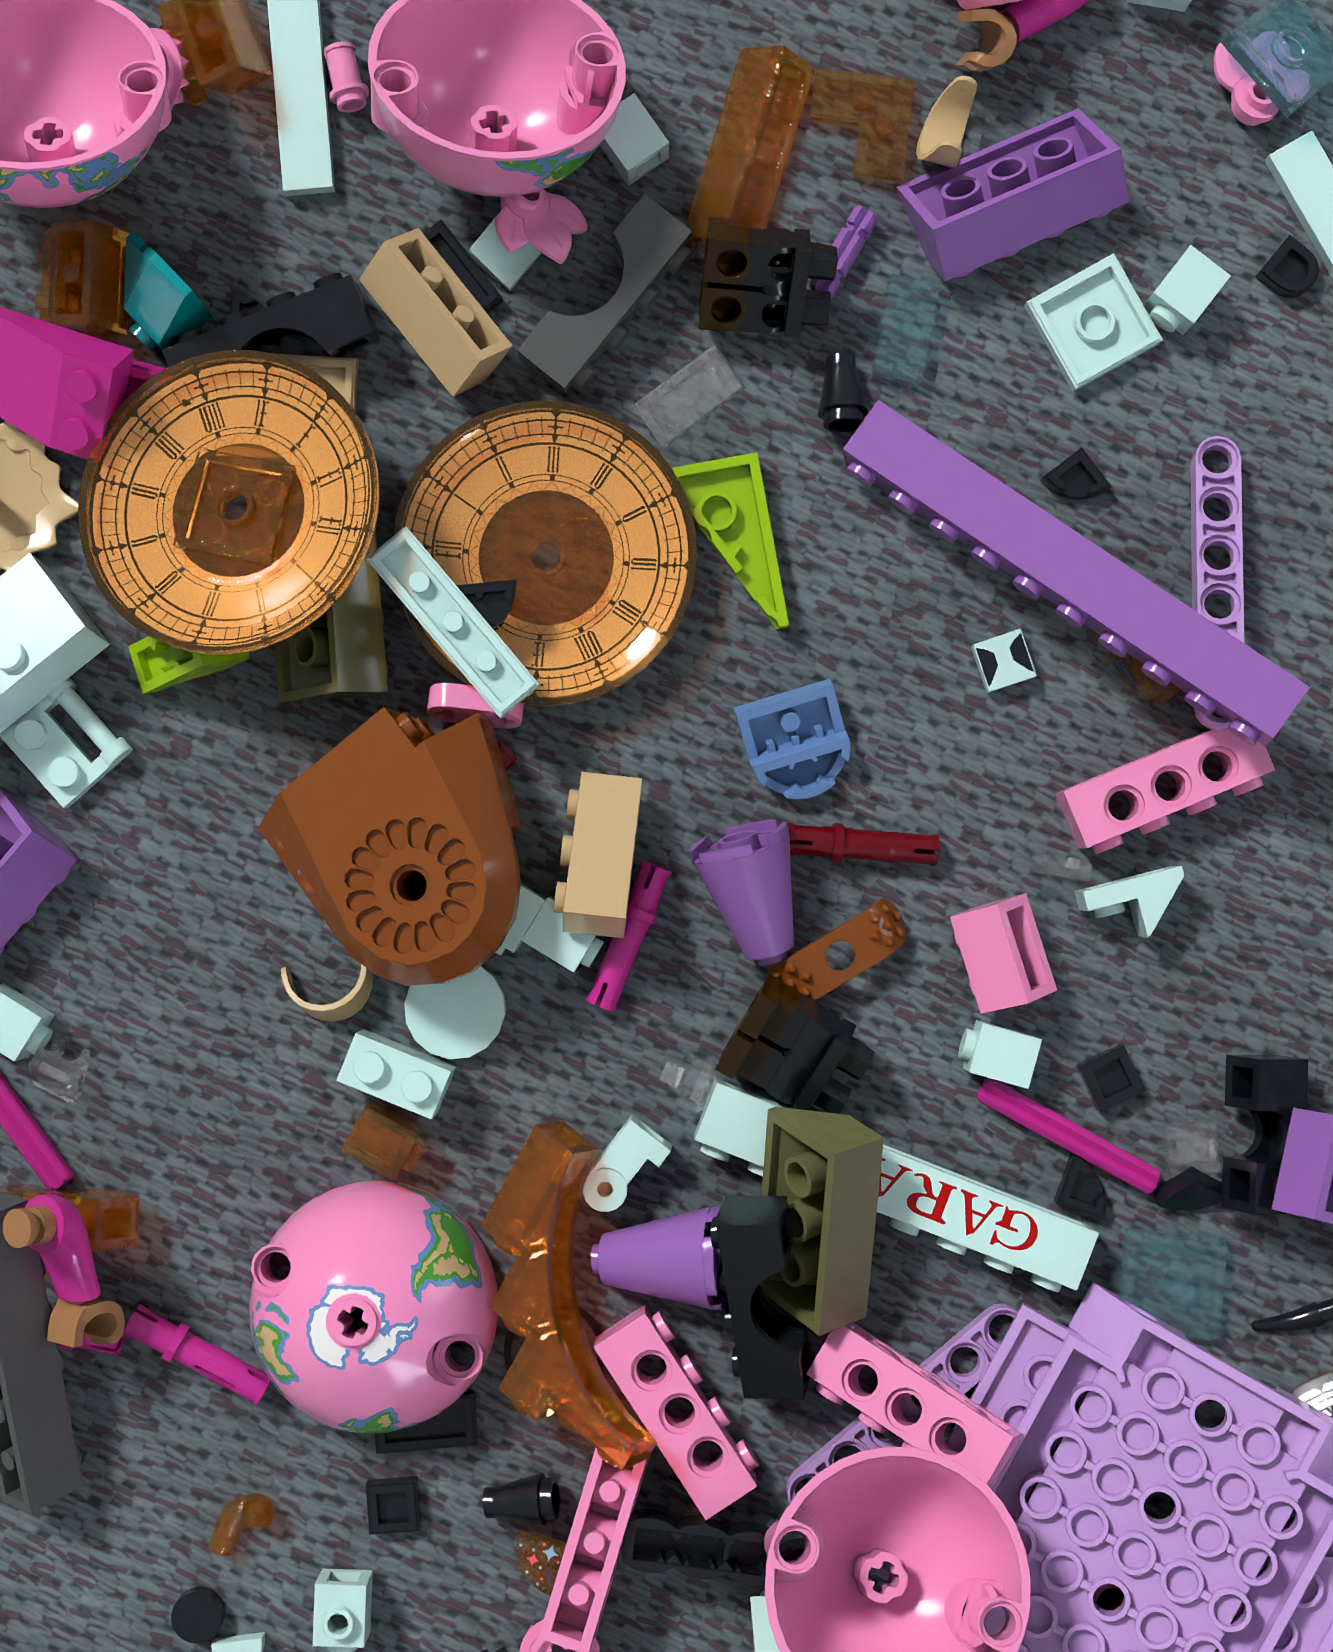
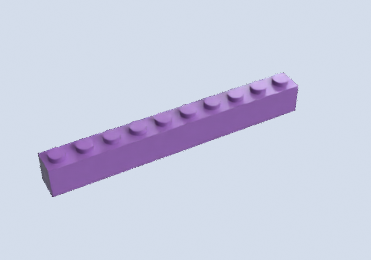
M880 400L877 401L843 448L845 463L849 465L846 470L858 482L867 487H871L873 483L877 484L890 493L887 498L898 509L909 515L917 511L931 521L929 527L938 536L950 543H954L956 539H959L972 548L971 556L981 565L992 571H996L1000 567L1015 577L1013 584L1021 592L1036 600L1042 595L1058 606L1055 612L1064 621L1076 628H1081L1085 624L1101 636L1098 641L1107 650L1119 657H1124L1128 653L1143 663L1142 672L1156 683L1167 686L1171 682L1186 692L1185 701L1199 712L1211 716L1214 711L1227 721L1232 722L1228 729L1242 741L1250 745H1255L1258 741L1267 746L1310 687Z

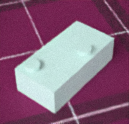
M28 553L0 576V733L44 699L55 686L66 681L110 645L58 575L31 553Z

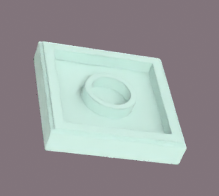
M1114 253L1030 299L1024 305L1073 392L1163 341Z

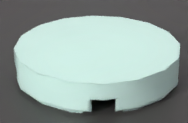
M482 966L475 972L445 984L410 986L404 1003L406 1024L414 1040L430 1054L447 1059L469 1058L486 1049L499 1034L506 1015L504 992L496 977Z

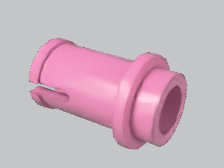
M346 41L328 45L324 48L323 55L327 62L333 88L329 95L330 101L337 105V109L340 112L344 113L363 109L367 105L366 98L369 96V88L361 80L355 55V45Z

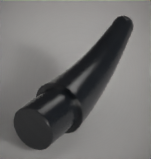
M1333 1298L1317 1304L1313 1302L1281 1315L1255 1320L1252 1322L1251 1327L1254 1331H1294L1325 1326L1326 1322L1333 1320Z

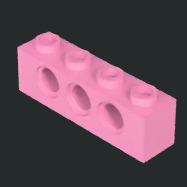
M1228 728L1221 730L1209 729L1057 792L1055 795L1077 848L1093 847L1095 854L1123 844L1121 834L1139 827L1141 834L1144 835L1169 825L1170 821L1167 815L1185 808L1187 814L1192 815L1217 805L1214 796L1231 788L1234 796L1259 788L1264 785L1260 776L1275 771L1266 746L1257 741L1255 745H1250L1236 737ZM1208 754L1215 755L1222 764L1221 776L1216 781L1208 779L1202 770L1203 760ZM1161 773L1169 774L1176 783V792L1169 801L1159 797L1155 789L1156 779ZM1115 792L1124 794L1130 803V811L1123 820L1114 818L1108 809L1109 799Z
M645 1304L595 1337L594 1349L705 1520L758 1487L754 1469L759 1466V1463L746 1441L742 1439L736 1443L726 1429V1426L732 1422L717 1397L715 1396L708 1401L698 1386V1383L704 1379L689 1354L680 1358L670 1341L676 1338V1335L665 1316L660 1311L652 1315ZM655 1354L665 1361L666 1367L660 1374L649 1376L638 1368L639 1360L645 1355ZM677 1397L686 1398L693 1404L694 1408L688 1416L675 1418L665 1409L670 1400ZM702 1441H713L721 1447L720 1454L715 1459L708 1461L699 1459L693 1450Z
M854 1322L829 1333L806 1375L818 1382L816 1390L821 1395L839 1405H842L844 1400L861 1411L858 1418L873 1430L885 1434L887 1429L904 1440L901 1447H913L941 1454L965 1466L990 1488L995 1484L1023 1433ZM865 1365L873 1368L878 1377L877 1388L872 1394L865 1392L858 1381L859 1372ZM908 1393L914 1395L922 1407L921 1416L916 1423L908 1421L901 1411V1402ZM950 1423L959 1425L965 1432L966 1445L961 1452L953 1451L945 1442V1429Z
M607 1425L600 1432L538 1639L576 1652H590L622 1551L626 1527L634 1511L653 1448V1440Z

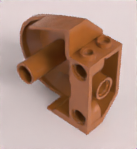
M383 707L278 794L258 827L350 956L376 976L405 986L445 984L475 972L501 947L516 920L521 881L519 861L512 831L522 829L516 799L489 718L478 713L435 734L433 729L420 716L414 719L406 711L399 713Z

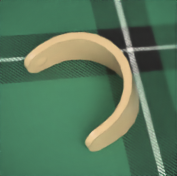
M956 77L935 102L917 142L916 156L918 159L956 169L962 152L961 142L978 86L976 80L972 77Z
M361 964L359 979L348 995L332 1004H311L298 997L289 968L287 966L281 968L283 984L292 1000L309 1016L321 1021L335 1022L353 1016L362 1009L372 989L373 973Z

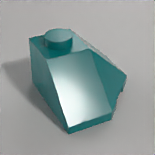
M134 230L126 237L124 309L136 321L129 329L150 351L157 345L162 349L175 345L173 342L174 337L186 331L200 329L213 315L193 290L150 246L146 245Z

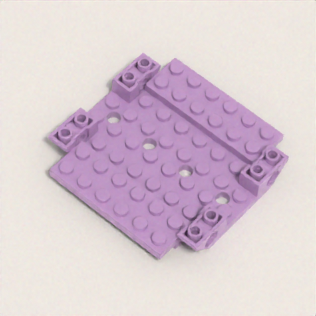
M1092 1281L1068 1325L1071 1329L1023 1302L970 1398L1023 1433L991 1488L1003 1502L1018 1528L1026 1550L1031 1577L1029 1618L1018 1652H1331L1333 1648V1418L1278 1386L1276 1390L1187 1340L1185 1334L1094 1281ZM1205 1400H1215L1225 1408L1223 1422L1214 1428L1203 1427L1195 1420V1410ZM957 1424L946 1441L948 1447L956 1452H961L966 1445L965 1432ZM1164 1492L1170 1495L1175 1502L1172 1514L1164 1519H1155L1149 1516L1144 1510V1503L1150 1494ZM883 1561L881 1568L876 1569L875 1574L887 1581L890 1572L883 1569L885 1561ZM1113 1584L1122 1590L1124 1600L1120 1607L1115 1610H1104L1095 1603L1093 1595L1101 1585ZM965 1603V1605H964V1607H963L962 1616H963V1613H964V1609H965L966 1603ZM1001 1606L992 1608L985 1616L984 1627L988 1635L997 1634L1005 1625L1006 1616Z

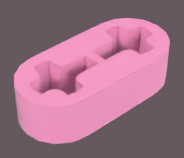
M437 683L430 687L426 713L436 720L456 724L478 713L489 718L493 728L509 729L521 725L524 704H518L504 717L500 718L473 685Z

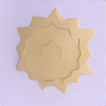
M7 421L0 424V569L5 571L9 570L28 553L33 554L34 552L56 546L57 526L76 516L82 509V505L61 489V466L49 460L45 455L46 445Z

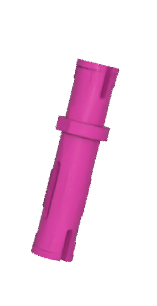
M642 860L640 864L641 868L629 895L624 938L612 937L590 993L585 999L593 1005L600 1004V1008L611 1012L616 1011V1005L650 924L656 923L658 915L655 912L666 882L672 874V871L663 867L660 868L658 865Z
M138 1305L123 1331L124 1335L162 1353V1360L168 1363L175 1360L216 1384L239 1394L254 1405H258L271 1382L263 1370L253 1367L235 1355L190 1333L191 1327L181 1322L177 1326L153 1313L143 1305Z

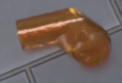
M252 1493L226 1503L208 1548L218 1555L231 1556L241 1530L260 1525L261 1529H264L273 1522L275 1510L271 1499L263 1494Z

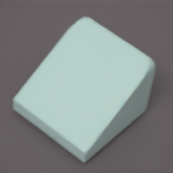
M496 216L471 246L469 253L470 257L480 268L511 291L541 255V251L528 242L524 247L508 252L496 233Z

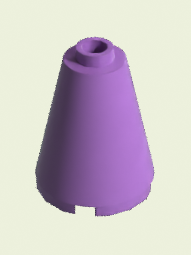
M776 820L750 822L725 829L724 833L726 836L718 840L717 843L712 844L709 835L691 845L688 850L691 861L746 959L757 960L758 965L761 966L775 964L787 957L786 951L794 946L790 833L787 822L783 821L779 826Z
M710 1206L603 1233L600 1243L593 1244L591 1250L593 1274H599L601 1282L607 1286L710 1310L726 1309L728 1304L727 1292H720L718 1286V1267L721 1261L720 1249L712 1247L710 1234L713 1217H719L722 1207Z

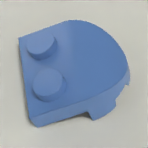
M830 679L733 708L747 758L757 779L764 787L767 786L778 793H782L788 799H807L827 791L835 784V777L841 771L845 761H849L850 739L845 731L834 685Z

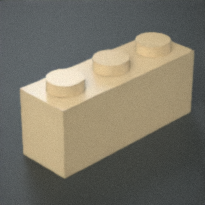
M419 228L384 241L359 278L360 282L452 397L486 381L513 346Z
M581 772L579 790H569L566 819L575 820L573 836L563 835L560 865L569 866L567 882L557 881L554 912L563 913V932L624 938L642 778Z

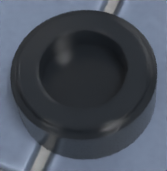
M193 1587L185 1591L173 1607L171 1614L173 1629L181 1639L187 1642H206L217 1634L223 1624L225 1605L220 1595L214 1590L207 1587Z

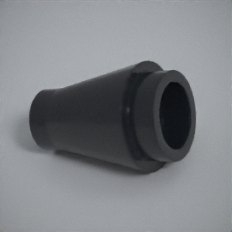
M835 353L826 358V372L818 416L823 420V427L828 431H855L863 422V417L868 414L856 368V357L850 353Z
M544 1473L499 1486L485 1487L483 1492V1511L487 1519L500 1518L545 1526L548 1520H557L560 1514L561 1499L557 1478H546Z

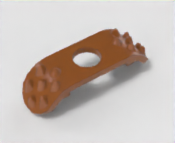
M880 899L857 916L787 956L782 961L770 965L767 976L768 974L773 975L815 1001L899 949L906 940L904 921L894 904L889 900ZM837 941L848 942L852 945L855 953L852 964L843 970L831 968L826 961L828 947Z

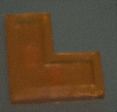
M822 68L815 69L809 122L858 128L853 177L893 182L903 181L915 79Z

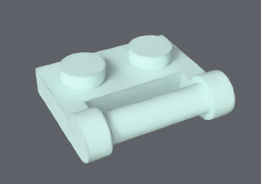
M70 677L55 686L44 699L0 733L2 740L57 802L67 809L133 750L123 737L117 739L75 692L74 689L77 685ZM57 704H60L102 751L94 761L88 757L49 713Z

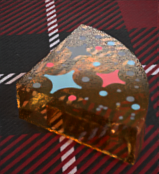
M519 1529L517 1557L522 1572L534 1587L551 1596L567 1542Z

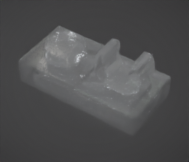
M713 345L633 406L660 446L667 447L746 387L719 347Z

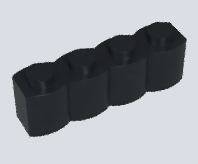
M638 1509L633 1511L626 1527L622 1547V1562L642 1572L657 1573L674 1568L678 1572L696 1579H713L727 1575L732 1580L741 1584L761 1586L765 1585L767 1560L764 1538L770 1527L749 1521L737 1522L726 1526L712 1517L705 1520L703 1515H690L676 1520L663 1511ZM800 1531L788 1532L780 1540L779 1552L783 1560L791 1561L797 1559L802 1554L805 1541Z

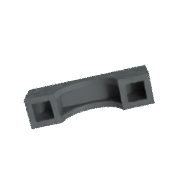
M645 193L613 231L614 247L624 268L621 283L613 297L599 309L583 315L570 316L548 311L517 349L520 362L566 399L574 389L581 393L588 387L599 370L594 364L606 350L613 354L623 344L630 333V329L626 327L628 322L637 311L645 315L653 307L662 292L658 285L669 272L677 276L693 255V251L689 249L692 244V231Z

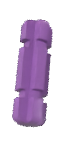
M858 205L854 207L845 224L847 228L841 229L832 246L837 247L838 263L834 281L811 279L809 290L830 291L831 299L833 298L841 283L839 279L845 278L864 246V238L868 239L878 221L876 214L863 206Z

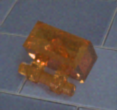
M171 0L157 7L162 22L159 29L170 30L172 38L183 42L181 56L190 61L184 69V76L190 84L181 88L185 90L190 106H199L208 102L209 99L205 88L227 95H234L273 76L248 0Z
M95 220L52 222L51 228L44 229L43 248L37 249V265L42 267L41 293L35 294V311L40 312V320L90 336L127 335L128 313L124 309L126 237L130 233Z

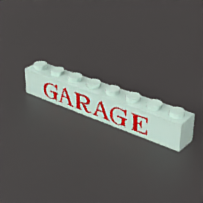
M716 1078L695 1130L694 1139L703 1143L700 1149L701 1152L726 1162L729 1161L731 1155L750 1162L747 1169L763 1177L768 1109L773 1107H790ZM883 1144L877 1212L891 1217L889 1222L891 1227L913 1236H917L919 1230L922 1229L937 1235L936 1244L952 1252L965 1255L967 1248L985 1254L983 1262L998 1270L1012 1274L1016 1266L1033 1273L1031 1281L1046 1289L1060 1292L1061 1286L1064 1285L1077 1291L1099 1235L1094 1228Z

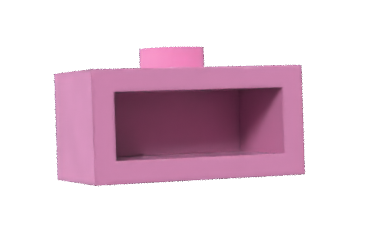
M1026 893L979 905L950 917L955 940L960 948L970 979V987L981 1014L1028 1004L1057 991Z

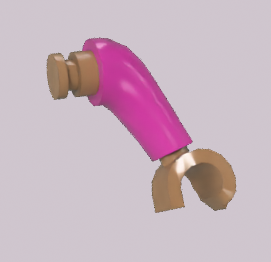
M1022 0L1012 3L1000 12L992 9L957 12L958 24L977 23L983 31V42L979 52H966L955 66L962 71L974 73L983 72L1001 65L1011 57L1017 42L1065 18L1082 7L1087 0Z
M43 1194L36 1195L30 1199L24 1208H16L9 1211L3 1221L5 1240L14 1248L30 1246L33 1250L39 1252L50 1276L55 1293L58 1296L57 1303L49 1320L47 1341L76 1348L83 1346V1336L85 1335L93 1343L101 1345L117 1343L123 1336L125 1327L124 1313L121 1306L116 1302L98 1298L101 1295L91 1245L85 1222L76 1205L59 1195Z

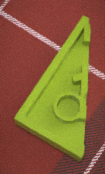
M758 452L670 468L683 490L694 522L776 630L788 628V615Z

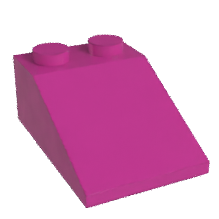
M0 307V418L50 448L93 462L94 460L99 461L107 434L124 412L134 350Z

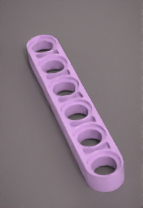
M1215 436L1207 438L1199 445L1190 465L1192 609L1244 643L1241 455L1233 441L1225 437ZM1213 450L1223 453L1229 462L1228 470L1218 474L1210 472L1203 465V454ZM1210 498L1223 500L1229 507V518L1224 521H1213L1208 518L1203 510L1204 501ZM1210 546L1222 547L1230 555V566L1222 570L1211 568L1204 560V550ZM1213 594L1224 596L1230 602L1231 614L1222 619L1212 617L1205 610V598ZM1194 708L1198 721L1209 729H1226L1232 723L1224 718L1215 717L1212 714L1211 716L1205 715Z
M1003 1303L990 1306L919 1366L964 1395L980 1381L1001 1341L994 1340L990 1336V1322L994 1317L1002 1314L1015 1318L1018 1311L1014 1307ZM960 1347L972 1348L977 1353V1365L969 1373L960 1374L950 1367L951 1355ZM909 1393L904 1396L901 1402V1411L908 1421L916 1423L921 1416L922 1407L912 1400ZM857 1417L793 1471L786 1485L788 1502L790 1503L794 1498L796 1485L801 1480L813 1478L816 1474L834 1463V1455L840 1447L852 1445L860 1451L888 1446L901 1447L904 1440L897 1435L888 1439L880 1438L874 1434L872 1428L864 1424Z

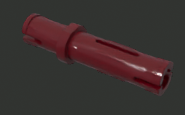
M787 823L790 833V856L792 854L829 857V860L835 863H841L842 858L930 864V866H936L939 855L935 854V850H939L940 846L938 834L927 835L845 828L842 823H832L831 827Z

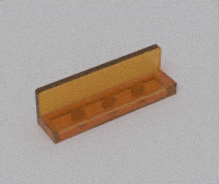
M784 45L744 48L739 54L686 227L692 231V241H706L709 216L729 219V225L765 229L815 72L814 67Z

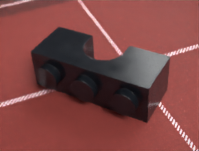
M1226 1055L1225 1106L1249 1110L1254 1118L1256 1131L1254 1141L1245 1153L1238 1156H1223L1221 1207L1253 1215L1287 1214L1272 1210L1293 1108L1307 1110L1308 1059L1280 1055Z

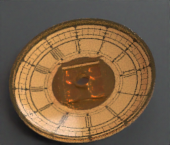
M225 350L206 353L168 367L137 388L109 418L102 439H97L92 448L83 473L78 506L79 533L88 568L106 600L124 619L155 640L171 647L194 653L230 655L250 652L276 644L300 632L321 617L340 598L359 571L369 550L379 511L380 487L375 453L368 433L348 401L323 377L296 361L283 356L252 350ZM236 497H246L248 505L244 515L237 520H227L226 508L229 502Z
M561 401L514 403L478 415L460 425L442 439L418 466L400 501L394 523L393 536L407 526L455 585L517 579L516 602L507 619L498 625L494 631L540 684L535 691L519 704L532 706L573 704L610 692L631 680L643 671L671 640L688 607L694 586L697 566L695 525L684 490L672 468L652 444L633 428L613 416L575 403ZM541 544H552L560 551V561L551 570H540L532 563V553ZM399 599L407 621L426 650L452 675L473 687Z

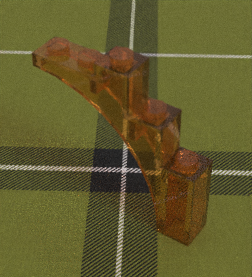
M563 1120L535 1124L480 1226L495 1238L494 1243L499 1249L507 1254L517 1256L494 1297L490 1308L503 1318L504 1325L511 1332L524 1336L526 1340L498 1389L512 1400V1404L518 1412L533 1418L535 1421L556 1413L561 1424L568 1430L582 1435L597 1448L598 1455L605 1462L624 1470L648 1459L657 1441L628 1413L601 1371L588 1343L577 1304L573 1268L577 1213L584 1184L600 1149Z

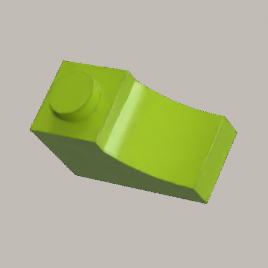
M150 636L128 646L142 694L158 692L191 679L219 673L250 658L248 652L230 655H209L189 652L171 647Z

